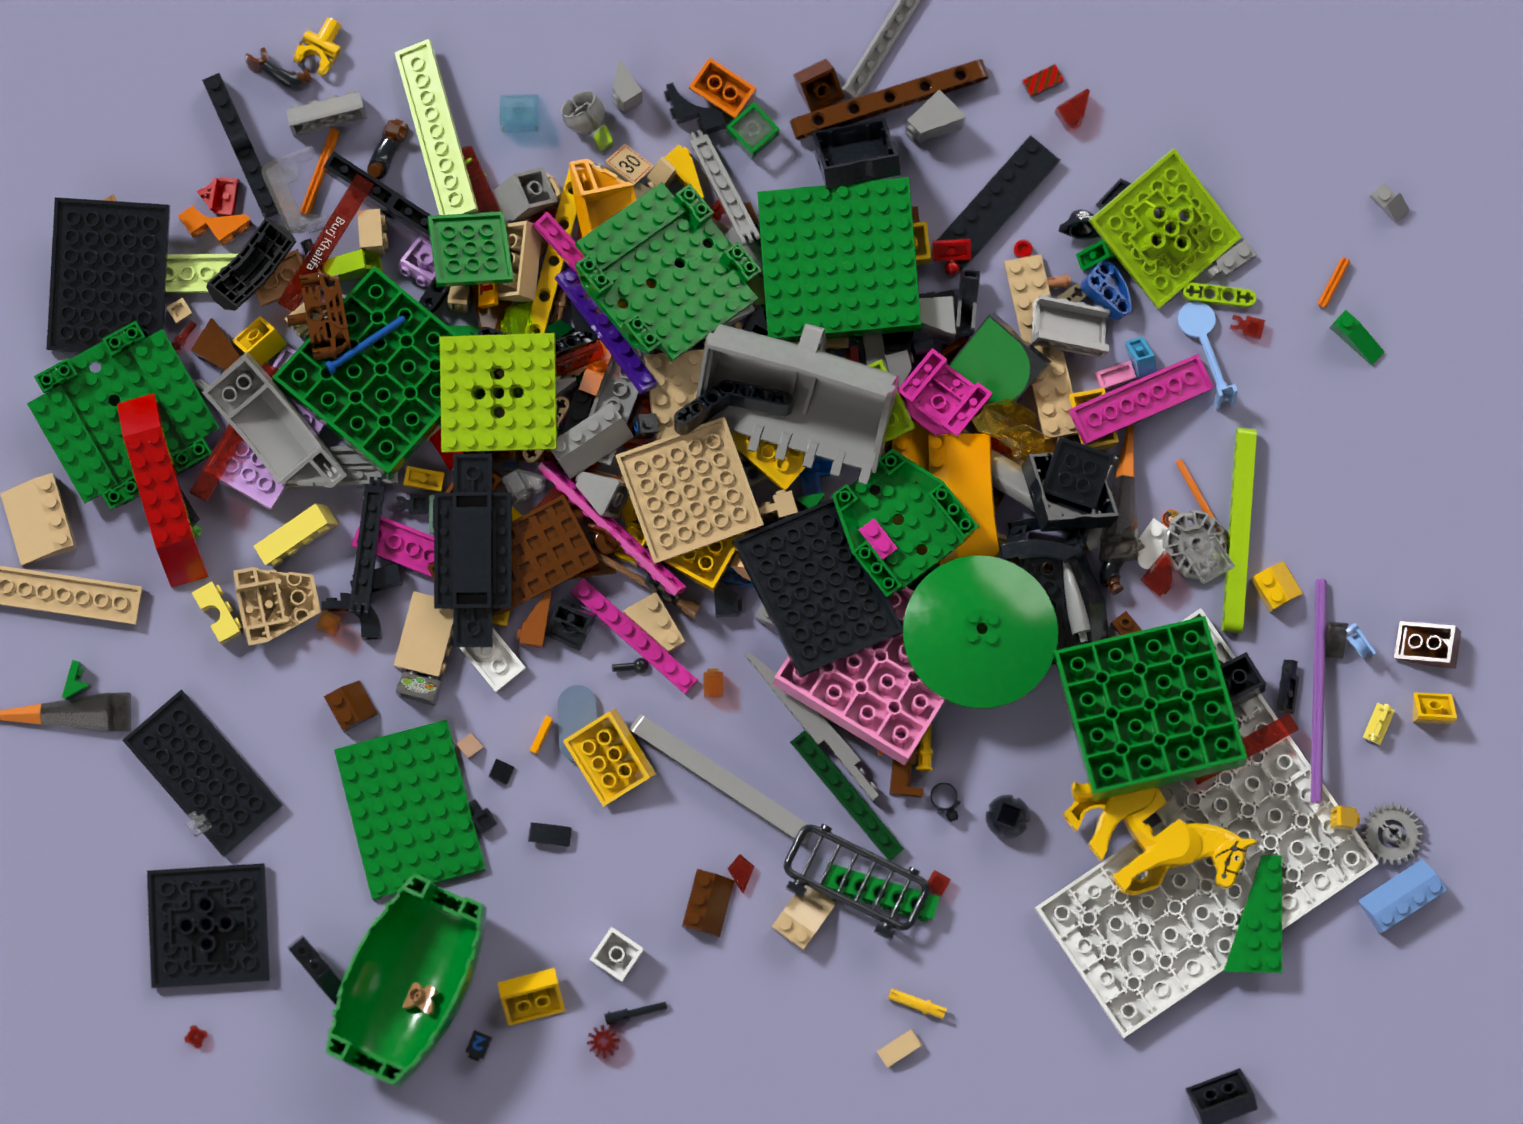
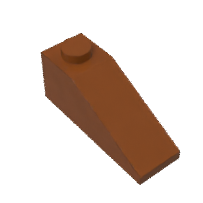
M552 589L545 592L523 622L522 629L518 628L517 640H520V645L543 649L553 593Z

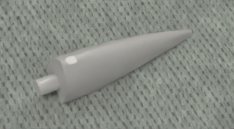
M1063 562L1066 605L1072 635L1079 634L1080 642H1087L1086 632L1091 631L1084 601L1069 562Z

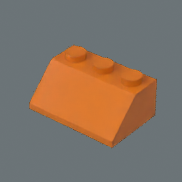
M710 57L688 87L733 118L739 116L756 95L755 86Z

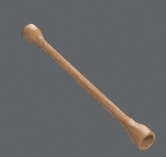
M593 549L597 559L602 561V563L611 566V568L613 567V569L615 568V570L624 575L626 574L632 580L647 587L645 584L646 579L643 576L641 577V575L634 571L628 570L622 564L613 561V559L611 560V558ZM680 598L676 604L686 615L693 619L701 606L692 600Z

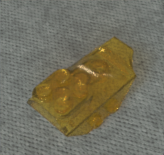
M1009 398L983 405L981 413L972 419L978 432L999 439L1004 445L1012 449V455L1019 460H1025L1028 454L1052 452V439L1036 429V413Z

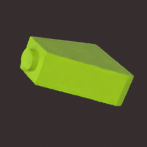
M363 249L322 260L323 273L330 274L333 277H336V274H338L339 281L364 277L374 266L383 273L381 256Z

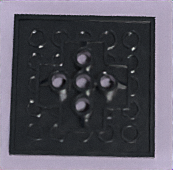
M265 863L147 870L151 988L270 981ZM209 900L211 907L209 910L204 911L202 903ZM228 918L232 922L231 927L224 929L222 922ZM205 920H211L212 927L209 930H204L202 927ZM186 921H191V930L184 931L183 924ZM211 939L213 942L212 948L205 950L203 947L204 941Z

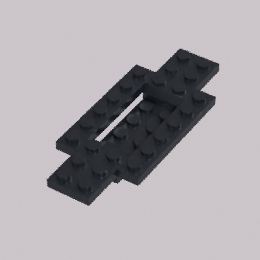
M453 454V493H434V609H453V647H493V609L512 608V492H493V454ZM491 512H492V589H491Z

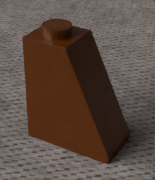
M210 318L191 351L197 357L224 372L240 356L215 320Z

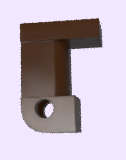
M914 750L905 765L893 759L890 795L923 797L924 788L910 787L912 766L916 764L917 750Z

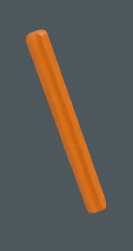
M331 128L302 203L300 214L304 216H310L325 176L323 166L333 153L340 136V131L335 128Z

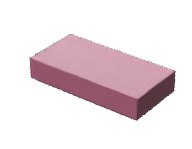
M1131 360L1095 372L1099 387L1105 388V390L1137 379Z

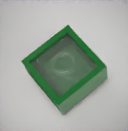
M755 102L726 126V133L751 160L778 137L780 128Z

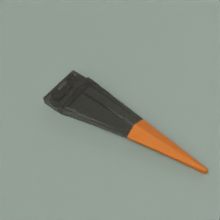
M1134 424L1127 426L1112 488V495L1119 517L1111 527L1102 528L1099 553L1101 563L1137 560L1139 535L1134 474Z
M103 693L0 710V720L104 732H131V693Z

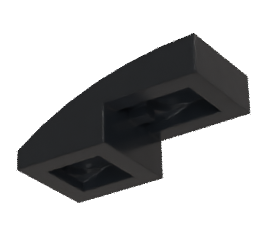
M530 822L528 842L570 847L572 827Z

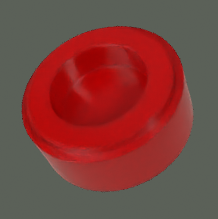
M1019 240L1014 245L1013 253L1018 259L1029 257L1032 254L1033 248L1029 241Z

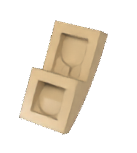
M910 1029L879 1049L877 1053L888 1068L922 1046V1043L913 1029Z

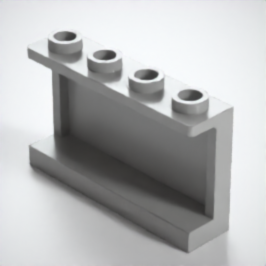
M1041 295L1033 302L1031 344L1102 358L1109 352V344H1105L1106 317L1110 314V310L1105 309L1103 306H1090L1084 302L1076 303L1065 298L1057 299L1052 298L1050 295Z

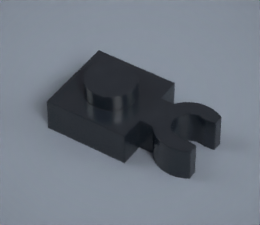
M410 494V500L403 496L396 498L397 501L404 502L402 507H396L397 511L403 512L409 509L410 514L429 515V495Z

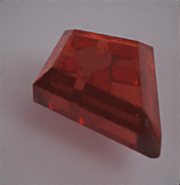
M739 854L727 869L740 891L744 893L755 866Z

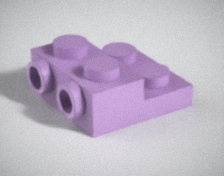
M420 235L400 259L398 269H400V273L403 276H411L416 279V283L421 287H428L435 277L431 242Z

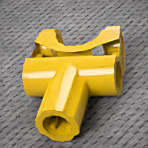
M327 18L318 35L307 30L297 46L293 61L299 64L307 56L317 55L321 58L317 74L322 77L325 76L341 52L342 47L336 45L333 41L342 25L332 18ZM325 54H326L327 56L333 58V60H332V59H329V60H328L327 57L325 56Z

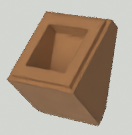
M472 733L456 743L469 760L484 748Z

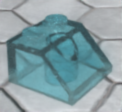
M538 94L501 95V132H539Z

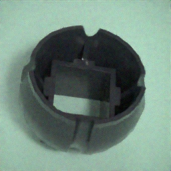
M1001 795L989 804L990 810L986 811V823L994 835H1002L1003 839H1012L1018 837L1027 829L1026 823L1030 821V812L1026 803L1021 798L1015 799L1013 795ZM1002 805L1020 811L1014 827L997 821Z

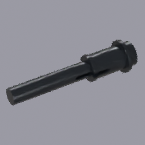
M665 1001L632 1010L625 1008L615 1012L608 1011V1013L604 1014L606 1025L613 1026L615 1023L630 1021L632 1017L667 1009V1004Z

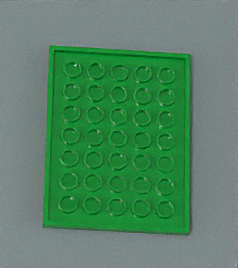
M447 719L334 749L372 900L398 893L397 891L414 873L433 883L486 870L475 826L471 819L472 814Z

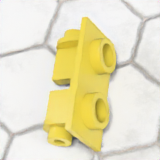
M1377 702L1362 738L1381 745L1395 710L1391 709L1390 705H1382Z

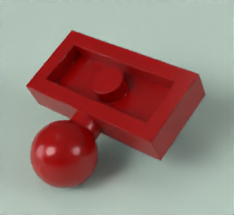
M970 239L932 241L933 261H948L944 267L945 272L951 276L956 275L959 272V264L956 260L971 259Z

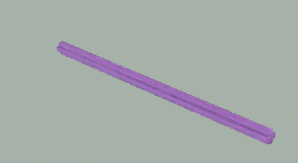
M1323 578L1316 579L1310 794V801L1314 804L1322 802L1327 598V581Z

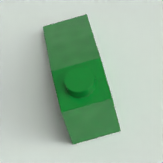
M1347 310L1330 327L1335 334L1371 366L1385 352L1365 327Z

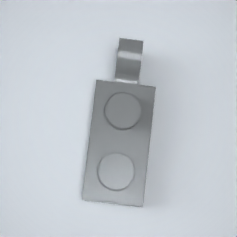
M1245 239L1214 261L1216 265L1208 270L1207 275L1210 279L1221 272L1226 276L1254 258L1256 253Z

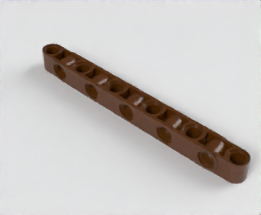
M978 59L798 116L790 120V125L795 139L800 140L812 136L811 132L843 127L930 99L938 90L946 94L983 82L989 76L983 59ZM962 74L964 75L965 79L958 80L956 78V75ZM927 85L930 90L922 91L920 87ZM890 96L894 101L891 103L886 102L885 97ZM857 108L859 112L852 114L849 109ZM815 119H821L823 121V124L816 125L813 121Z

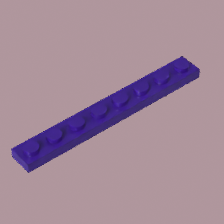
M571 268L557 274L555 280L638 392L643 394L656 388L658 384L618 329L582 287L577 274Z

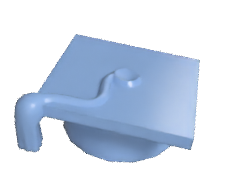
M1356 623L1346 629L1348 634L1353 631L1354 634L1347 636L1346 639L1363 659L1367 657L1368 653L1371 657L1376 654Z

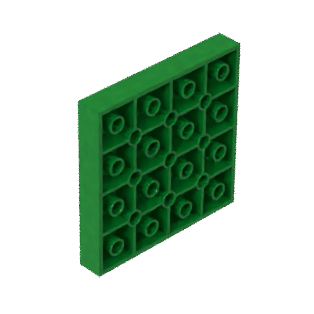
M909 177L866 181L826 189L825 185L757 192L768 337L788 342H799L806 323L825 328L826 339L922 330Z
M374 266L343 299L351 349L400 316L405 317V323L336 368V373L333 375L329 372L325 363L328 361L333 362L334 358L314 361L312 349L328 347L331 344L326 345L322 343V346L315 344L316 347H312L309 337L272 378L282 391L388 479H391L441 423L440 337L459 335ZM326 327L328 338H332L330 327ZM345 339L336 341V347L346 342ZM347 347L337 358L348 352L349 348Z
M1206 616L1054 651V661L1093 801L1246 766L1247 755Z

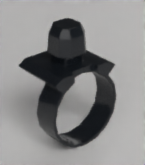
M943 782L937 784L934 788L942 784L952 787L956 794L955 803L949 808L938 807L932 800V791L930 799L933 806L938 809L937 813L940 814L946 811L947 820L951 823L958 820L957 810L954 811V808L958 807L961 802L957 800L958 795L954 786Z

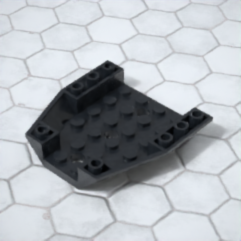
M1085 554L1077 558L1072 556L1068 560L1082 595L1091 631L1086 632L1088 641L1083 643L1080 642L1079 634L1072 635L1064 587L1063 560L1050 557H1031L1020 560L1018 557L1009 558V562L1016 564L1031 574L1046 591L1050 600L1055 603L1059 643L1057 650L1109 638L1106 602ZM1044 563L1052 565L1051 573L1046 574L1042 571Z

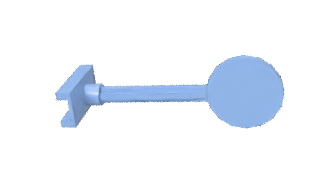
M1198 301L1190 302L1179 311L1178 326L1186 335L1200 339L1217 384L1214 400L1216 410L1220 409L1221 403L1229 401L1230 405H1234L1238 392L1235 384L1227 386V383L1224 382L1207 337L1214 328L1216 321L1215 313L1205 303Z

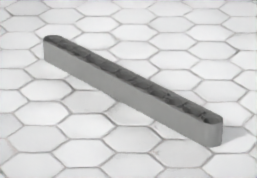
M639 714L629 728L630 732L793 840H795L803 826L809 825L644 715ZM808 832L805 835L801 845H806L813 832Z

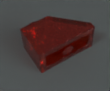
M1088 88L1056 107L1055 114L1066 131L1071 128L1075 130L1082 125L1090 93Z
M1166 551L1162 552L1140 579L1141 582L1160 597L1162 594L1165 595L1172 587L1170 584L1173 582L1170 554Z

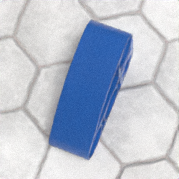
M1102 260L1081 282V290L1098 306L1109 309V316L1111 318L1120 320L1131 311L1129 290L1118 269L1110 261Z

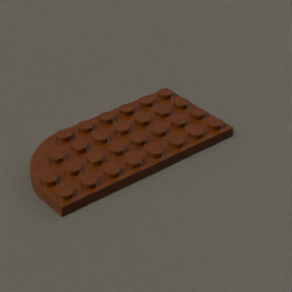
M564 495L512 521V608L493 609V616L506 613L599 564ZM491 532V589H492V532ZM432 563L427 568L434 579V563Z

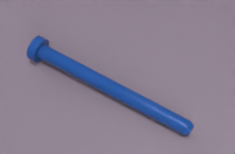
M400 316L333 362H326L325 366L333 375L336 373V368L405 323V317Z

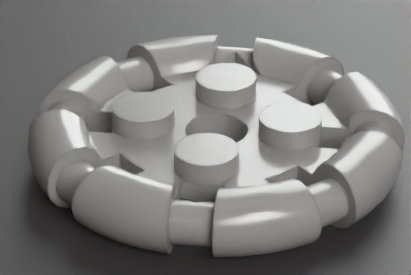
M1190 510L1189 513L1182 512L1169 522L1170 526L1163 535L1162 544L1163 549L1165 548L1167 556L1165 558L1176 572L1179 571L1182 573V576L1191 579H1201L1202 576L1208 577L1214 574L1222 566L1221 562L1226 558L1228 541H1225L1224 528L1216 518H1211L1208 516V513L1203 511ZM1189 520L1192 521V523H1193L1192 526H1189V523H1188ZM1204 523L1208 524V529L1203 527ZM1176 529L1181 531L1178 535L1175 534ZM1214 536H1217L1218 543H1215ZM1194 539H1197L1200 543L1198 550L1192 546ZM1177 545L1179 553L1174 554L1172 546ZM1212 552L1216 555L1215 559L1210 557ZM1184 561L1189 562L1187 567L1183 565ZM1203 562L1204 566L1200 569L1199 563Z

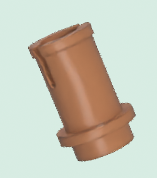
M1064 274V276L1047 277L1049 289L1061 287L1067 289V287L1071 286L1070 275Z

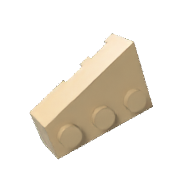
M657 592L623 610L624 615L668 654L685 645V640Z

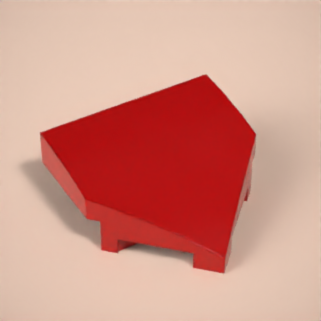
M214 177L211 183L205 188L199 189L197 193L215 215L232 216L235 215L240 180L238 178L220 177L217 179Z

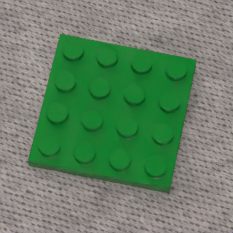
M504 212L428 216L427 221L437 287L513 282Z

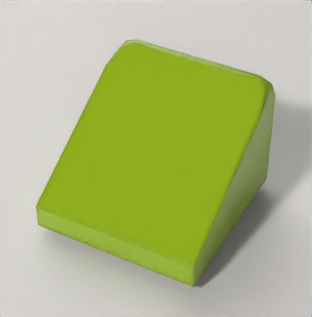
M604 125L594 134L600 151L613 147V139L608 127Z

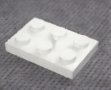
M494 628L493 647H459L496 693L526 669Z

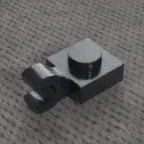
M476 799L469 802L471 809L475 813L471 819L480 834L497 825L488 807L482 810Z

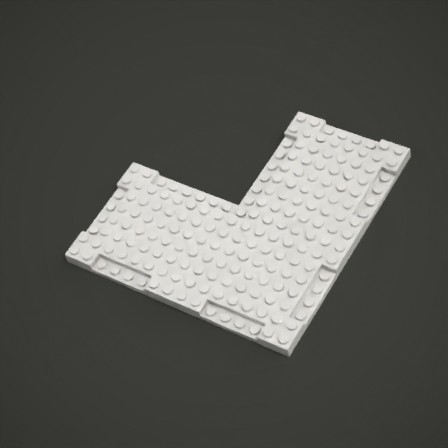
M1200 608L1182 621L1206 616V614ZM1206 616L1219 664L1222 665L1235 658V656ZM1261 694L1233 708L1247 755L1246 766L1158 786L1167 804L1156 811L1162 822L1152 828L1154 832L1152 833L1153 837L1180 819L1186 824L1200 823L1218 826L1242 839H1256L1257 844L1247 847L1245 860L1232 887L1222 889L1216 885V868L1211 857H1206L1183 867L1169 868L1158 888L1136 896L1119 893L1120 888L1111 876L1144 852L1135 841H1132L1034 908L1055 941L1059 943L1101 1005L1100 1007L1122 1039L1223 971L1261 855H1282V930L1379 864L1355 829H1330V809L1338 806V804L1323 783L1322 802L1314 804L1310 801L1311 765ZM1147 871L1136 877L1138 879L1145 878L1147 875Z

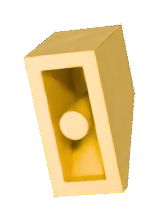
M1335 806L1330 809V829L1354 830L1360 824V813H1357V808Z

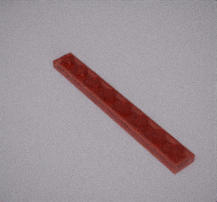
M266 362L262 366L271 378L279 370ZM230 423L189 491L190 494L206 502L243 441L242 437Z

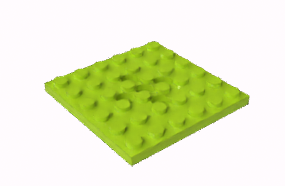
M1175 148L1166 153L1088 220L1156 309L1162 307L1242 238ZM1156 209L1160 211L1159 218L1155 216ZM1181 212L1185 214L1184 221L1180 219ZM1167 224L1171 225L1170 233L1166 231ZM1154 235L1157 237L1156 245L1152 243ZM1179 238L1182 240L1181 248L1177 245Z
M555 333L440 337L441 450L443 453L557 449ZM498 370H503V378L499 380L496 379V372ZM522 388L523 396L516 398L515 391ZM483 389L485 391V397L483 399H478L477 393L479 390ZM503 389L504 396L497 399V390ZM499 408H503L505 411L504 416L501 418L496 416Z

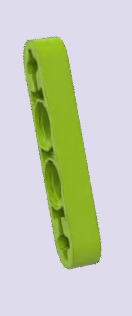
M1188 283L1182 290L1183 298L1191 302L1198 301L1208 304L1249 308L1256 301L1255 292L1249 289ZM1189 288H1193L1194 292H1199L1201 288V298L1198 297V293H1194L1193 296H1189V293L1186 291H1188ZM1206 290L1214 291L1215 297L1213 299L1206 298ZM1231 292L1234 298L1232 301H1226L1223 294ZM1237 293H1240L1239 297H1245V295L1248 294L1249 298H1251L1252 300H1250L1249 303H1246L1245 299H1239L1238 302H1236L1238 297Z

